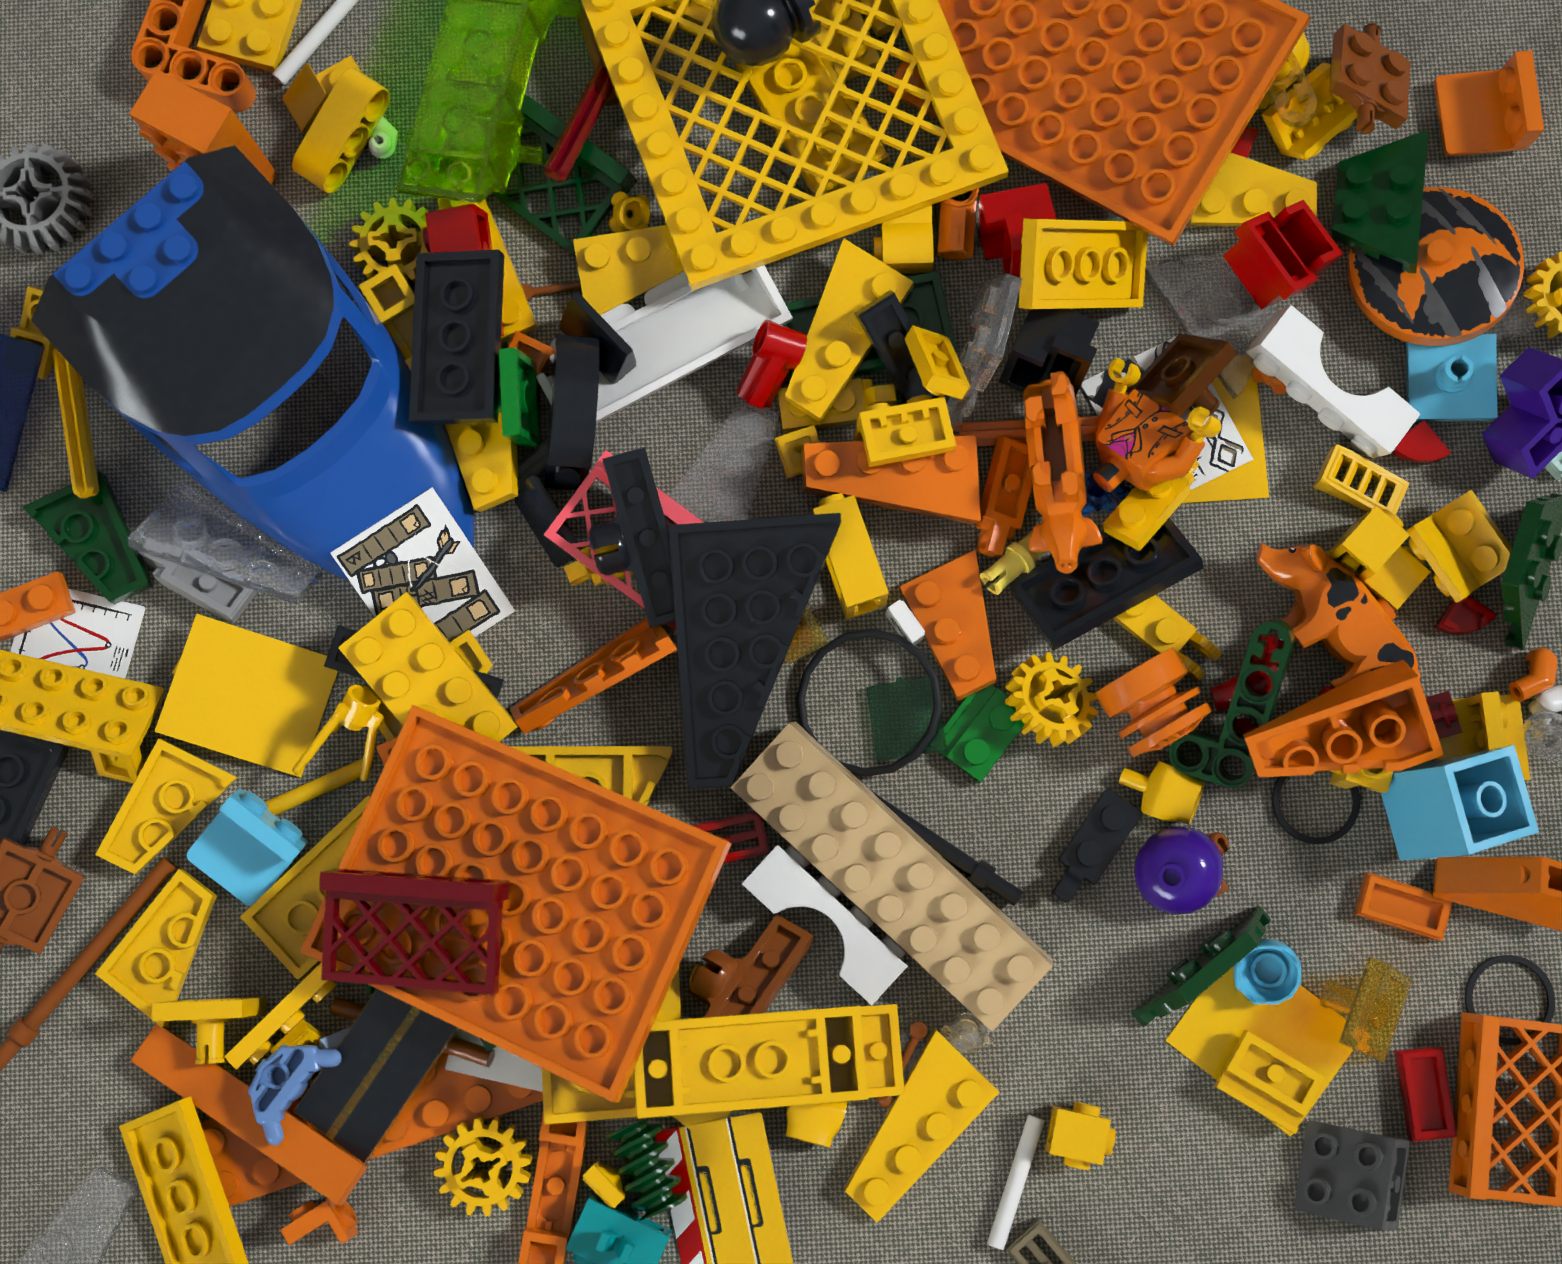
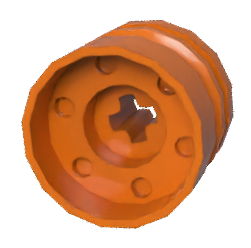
M1174 647L1132 669L1094 694L1108 718L1117 717L1127 712L1131 716L1132 721L1118 733L1121 739L1136 730H1139L1144 739L1127 748L1132 758L1139 754L1159 751L1195 730L1203 718L1212 712L1208 702L1192 711H1189L1184 702L1201 693L1198 687H1193L1179 693L1175 689L1174 685L1188 673V670Z

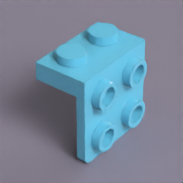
M239 788L224 802L219 809L218 815L187 852V858L241 902L251 907L274 885L309 841L302 837L303 833L292 822L284 818L280 820L267 809V804L260 797L250 791L245 792Z

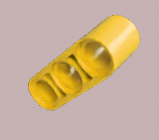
M350 68L343 72L297 149L292 161L293 170L325 193L331 194L337 191L345 182L384 115L390 102V92L388 89L356 68Z

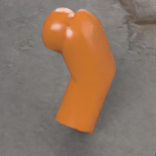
M1536 648L1527 653L1525 660L1530 661V665L1527 666L1529 674L1509 684L1511 695L1516 701L1522 702L1554 686L1558 660L1555 654L1548 648Z

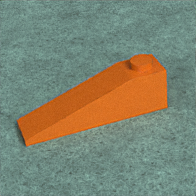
M1404 659L1359 675L1243 735L1258 777L1313 775L1315 771L1341 770L1342 773H1358V769L1383 768L1385 771H1401L1444 756L1419 676Z

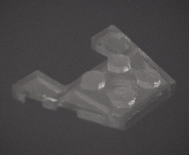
M1005 273L981 282L977 286L969 317V327L975 328L972 342H966L960 357V364L965 367L964 373L970 388L962 400L950 397L947 405L954 436H958L962 430L961 422L963 416L969 417L972 413L978 391L984 392L1003 359L1022 278Z

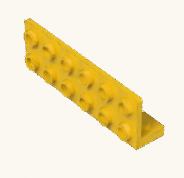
M0 650V730L89 750L92 753L99 776L129 783L135 782L144 766L140 745L165 697L163 687Z

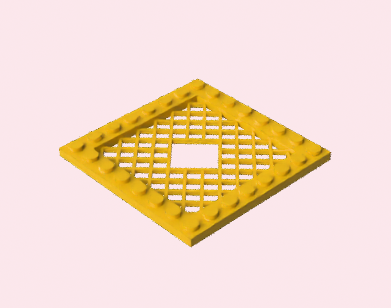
M580 0L692 291L1005 179L1008 176L1009 170L938 0H889L896 17L879 11L883 0H875L872 7L855 0H832L841 4L833 21L813 13L819 0H814L816 5L809 8L813 22L816 20L821 21L822 27L829 29L822 45L819 46L810 41L800 43L792 38L791 44L841 64L844 67L812 134L738 103L754 67L747 66L742 74L723 66L728 56L722 51L717 62L697 55L705 37L716 42L713 31L709 28L712 24V12L717 0H682L675 15L660 9V7L680 0ZM690 1L710 9L702 26L682 18ZM847 8L868 16L860 32L840 24ZM643 14L636 28L633 17ZM651 15L671 23L663 40L643 32ZM874 19L895 27L887 44L867 36ZM678 26L698 34L690 51L670 43ZM901 30L911 54L893 47ZM835 33L856 41L848 58L828 49ZM642 41L658 47L651 64ZM862 44L883 52L875 69L855 61ZM666 51L685 59L677 76L658 69ZM889 55L910 63L902 80L882 72ZM692 62L712 70L704 88L684 80ZM916 67L926 90L909 84ZM850 69L871 77L863 94L843 86ZM719 74L739 82L731 99L711 91ZM656 77L673 84L666 100H664ZM877 80L898 89L890 106L870 98ZM680 88L699 95L692 113L672 105ZM904 91L925 100L917 117L896 109ZM838 94L859 102L851 120L831 112ZM707 99L727 107L719 124L699 117ZM931 103L941 127L924 121ZM865 105L886 114L878 131L857 123ZM733 111L753 118L746 136L725 128ZM670 114L687 121L680 137ZM892 117L913 125L905 143L885 135ZM826 119L847 128L839 145L818 137ZM760 122L781 130L772 148L752 139ZM694 124L714 132L706 150L686 142ZM919 128L940 137L933 154L911 146ZM853 131L874 139L866 157L845 148ZM787 133L807 141L800 159L779 151ZM721 136L741 144L733 162L713 154ZM946 140H947L950 149H949V150H946V151H944V152H941V151H942V148H943V146H944V144H945V142H946ZM880 142L901 151L893 168L872 160ZM814 145L835 153L827 171L806 163ZM748 147L768 155L760 173L740 165ZM685 151L702 158L694 174ZM907 154L921 159L902 166ZM841 156L862 165L854 183L833 174ZM775 159L795 167L787 185L767 177ZM709 161L729 169L721 187L701 180ZM868 168L882 173L863 180ZM802 170L822 178L814 197L794 188ZM736 173L756 181L748 199L727 191ZM829 182L843 187L824 194ZM762 185L783 193L775 211L755 203ZM699 188L717 195L709 212ZM790 196L803 201L784 209ZM723 198L744 207L735 225L715 217ZM750 210L763 215L760 218L745 223ZM714 226L724 230L716 233Z

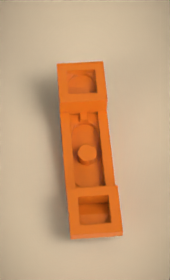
M543 1110L539 1134L540 1147L527 1225L523 1231L518 1264H565L568 1250L565 1248L571 1237L589 1121L544 1125Z

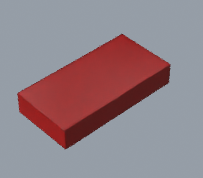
M1443 1046L1396 1050L1395 1057L1408 1139L1414 1142L1457 1137Z

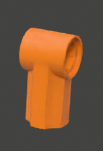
M979 188L966 192L969 198L965 201H956L949 198L939 202L938 257L952 261L973 258L976 202Z

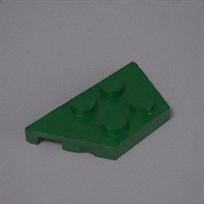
M1428 131L1413 134L1339 161L1332 220V239L1348 247L1360 248L1364 254L1378 260L1384 255L1402 263V270L1408 273H1416Z
M1551 493L1550 497L1542 496L1537 500H1530L1526 503L1501 582L1502 598L1504 599V622L1512 623L1505 639L1507 647L1519 650L1525 649L1539 601H1545L1549 594L1551 577L1547 575L1552 561H1558L1562 552V536H1560L1562 530V494Z
M1258 906L1232 929L1224 933L1219 930L1212 934L1200 945V948L1204 951L1202 954L1191 961L1185 958L1170 969L1166 974L1170 980L1133 1010L1131 1014L1144 1027L1157 1015L1162 1018L1192 1002L1259 945L1261 937L1266 931L1264 926L1271 921V918L1261 906Z

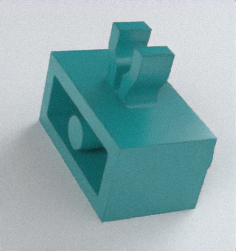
M592 1193L565 1249L574 1253L572 1259L578 1264H658L673 1230L647 1218L638 1221L643 1216L620 1205H617L614 1209L610 1208L597 1194Z

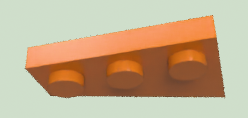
M976 549L899 586L900 593L908 608L925 630L924 639L956 700L959 701L996 683Z

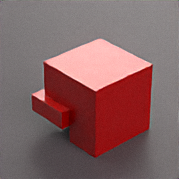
M1047 183L980 195L978 235L984 259L988 261L1001 258L1010 297L1019 296L1023 218L1056 219Z
M1301 200L1284 208L1274 218L1268 211L1245 221L1234 231L1239 241L1223 257L1260 309L1263 310L1308 289L1318 280L1317 276L1342 256L1343 253L1307 203Z

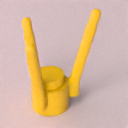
M352 685L348 688L342 702L337 705L331 718L293 767V774H299L329 735L338 732L342 725L353 731L362 730L363 727L367 726L368 732L360 779L363 782L369 779L378 728L384 719V716L377 711L381 699L374 690L363 685Z

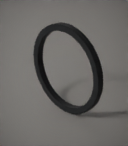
M1278 776L1272 792L1273 811L1281 827L1293 838L1309 844L1330 843L1344 836L1355 824L1360 810L1358 787L1350 788L1353 800L1352 811L1348 821L1339 831L1322 838L1309 837L1299 833L1289 825L1282 813L1280 792L1287 776Z
M1501 955L1484 961L1472 972L1465 989L1467 1013L1476 1014L1473 1006V990L1479 976L1494 964L1516 962L1531 969L1541 980L1547 995V1008L1541 1022L1551 1023L1555 1011L1554 990L1547 975L1535 963L1519 956ZM1499 1036V1043L1519 1045L1522 1043L1519 1037L1504 1038Z

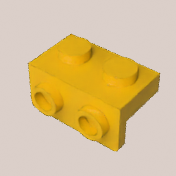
M1322 62L1261 114L1280 154L1300 160L1312 158L1319 154L1323 146L1334 136L1348 129L1353 124L1354 119L1357 118L1358 114L1350 104L1329 92L1331 64Z

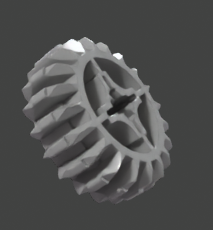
M27 142L24 152L18 147L11 146V156L6 159L3 155H0V242L6 247H15L20 253L28 254L32 249L36 254L44 255L48 245L53 251L60 252V240L65 239L69 243H74L71 232L74 229L85 231V225L80 219L81 217L92 216L91 209L85 205L94 201L93 194L87 189L91 186L89 178L83 173L82 166L76 160H72L64 150L58 149L56 151L51 145L45 143L38 148L35 144ZM44 173L60 176L62 186L55 187L51 183L49 184L44 179ZM9 211H17L19 214H22L26 218V225L12 223Z

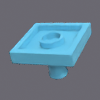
M1482 334L1469 341L1448 346H1423L1406 342L1407 403L1420 413L1415 422H1422L1423 420L1426 422L1495 421L1498 418L1496 334Z

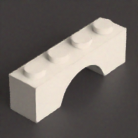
M1292 305L1276 312L1245 351L1254 359L1255 367L1265 375L1275 376L1287 386L1286 392L1289 396L1300 403H1307L1319 413V420L1328 428L1336 431L1339 430L1351 440V447L1359 454L1372 458L1391 454L1420 416V413L1390 387L1372 392L1366 396L1349 394L1338 388L1328 378L1321 363L1320 346L1324 332Z
M777 845L745 879L742 885L773 914L789 908L807 907L820 911L829 917L840 931L844 944V957L839 976L872 1006L908 967L901 960L906 952L887 935L880 941L868 930L873 925V922L855 905L848 911L836 899L841 892L823 875L817 881L804 870L809 862L791 845L785 851Z

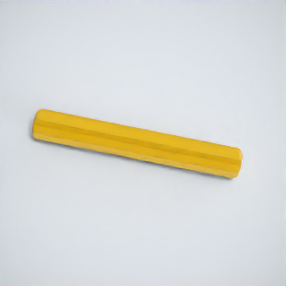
M54 348L52 355L72 490L79 498L86 499L98 494L99 484L83 380L62 354Z

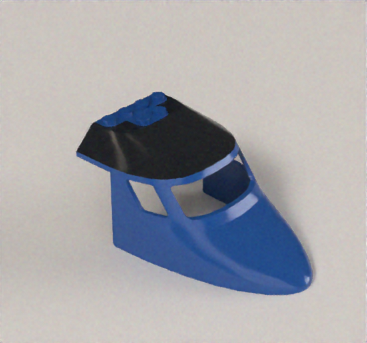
M235 145L187 158L49 277L31 321L88 385L140 434L203 488L244 520L305 561L340 579L349 581L331 555V552L432 487L474 548L475 517L472 503L445 424L414 425L409 421L411 370L405 362L406 357L386 327L380 322L372 307L319 238ZM338 281H339L340 284L345 288V290L351 295V297L355 300V302L357 303L358 307H357V306L355 305V303L350 299V297L344 292V290L340 287ZM343 317L347 319L371 359V367L358 398L338 422L305 451L277 469L245 478L234 476L196 448L197 445L226 440L236 436L260 422L286 401L315 373L330 353Z

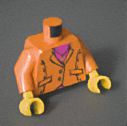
M1116 358L1110 363L1108 368L1109 376L1115 381L1114 388L1108 389L1095 435L1100 461L1103 465L1093 473L1094 480L1107 492H1112L1124 479L1141 491H1148L1158 483L1161 484L1186 476L1205 446L1204 438H1211L1220 433L1222 428L1220 420L1213 416L1209 417V410L1203 407H1196L1191 411L1188 416V422H1186L1139 391L1133 389L1130 393L1126 392L1128 386L1138 382L1141 372L1137 365L1131 363L1127 374L1122 377L1121 373L1125 362L1120 358Z

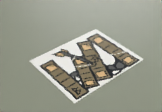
M433 487L331 552V555L374 617L404 593L409 592L449 642L468 630L476 637L515 612V609Z

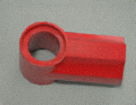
M768 319L764 320L755 336L752 348L753 356L736 389L737 395L754 407L760 409L764 407L770 408L789 369L794 370L799 365L806 349L807 335Z

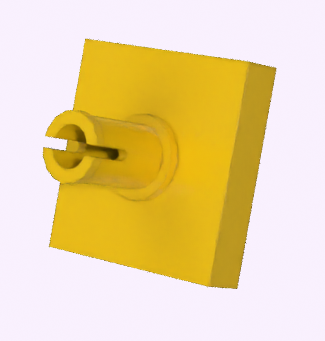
M266 997L178 1000L152 1003V1021L192 1020V1023H196L195 1064L225 1063L224 1022H229V1018L266 1015Z

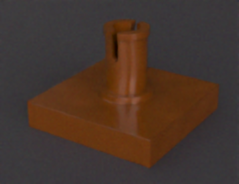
M1179 333L1143 372L1138 382L1132 385L1126 392L1130 393L1135 389L1175 415L1182 416L1189 407L1191 410L1196 407H1203L1210 411V416L1217 410L1220 403L1207 387L1238 353L1229 341Z

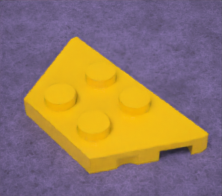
M509 746L645 806L648 805L673 756L672 746Z

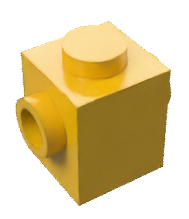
M1074 1101L1073 1109L1052 1105L1045 1150L1049 1154L1064 1157L1063 1165L1090 1170L1091 1163L1103 1165L1105 1155H1112L1116 1130L1110 1128L1111 1120L1109 1118L1099 1115L1101 1109L1099 1106Z

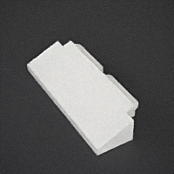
M765 265L755 268L743 276L738 274L694 291L690 288L685 272H682L648 290L644 296L645 307L635 311L630 304H621L600 315L633 349L636 367L615 384L610 383L599 371L596 423L754 341L757 331L764 320L768 319L780 325L792 321L793 317ZM554 339L550 344V347H552L554 350L556 339ZM554 354L549 357L552 364L554 360ZM541 373L536 378L552 406V376L546 378L545 374Z

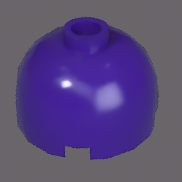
M1166 827L1152 834L1140 847L1134 864L1135 882L1143 898L1155 909L1172 915L1192 914L1206 907L1220 891L1224 876L1223 857L1215 842L1202 831L1186 827Z

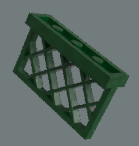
M499 75L490 87L493 94L445 159L468 177L475 174L481 187L575 256L573 242H569L560 235L558 218L580 215L582 230L575 239L591 237L612 209V196L620 191L628 194L637 180L627 168L586 139L573 164L575 179L557 183L553 182V179L546 177V184L525 187L523 166L544 163L545 166L551 155L549 145L553 148L555 147L566 123ZM499 107L509 115L511 131L490 134L488 121ZM517 121L526 128L518 130ZM482 130L483 136H478V134ZM537 135L541 138L543 155L522 158L519 138ZM512 139L515 159L494 163L491 142ZM484 144L485 165L469 167L460 160L470 146ZM516 167L518 188L504 191L498 189L495 171ZM581 169L591 176L582 177ZM488 172L489 181L482 177L479 173ZM600 182L610 190L601 204L585 205L583 185ZM576 186L579 207L557 211L555 190ZM548 191L551 212L536 215L528 211L527 194ZM520 196L521 205L510 197ZM593 213V215L587 221V214ZM552 220L553 229L542 221Z

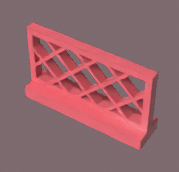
M605 450L594 468L544 533V536L645 610L641 595L632 589L629 571H622L625 575L626 584L613 574H601L594 561L595 549L591 550L590 516L615 512L616 517L617 512L614 498V507L589 510L586 492L596 479L610 488L602 458L613 455ZM657 488L668 531V525L704 523ZM582 499L584 511L572 513ZM585 517L588 541L570 544L557 534V531L566 519ZM589 547L591 558L577 548ZM675 621L665 623L666 626L676 632Z

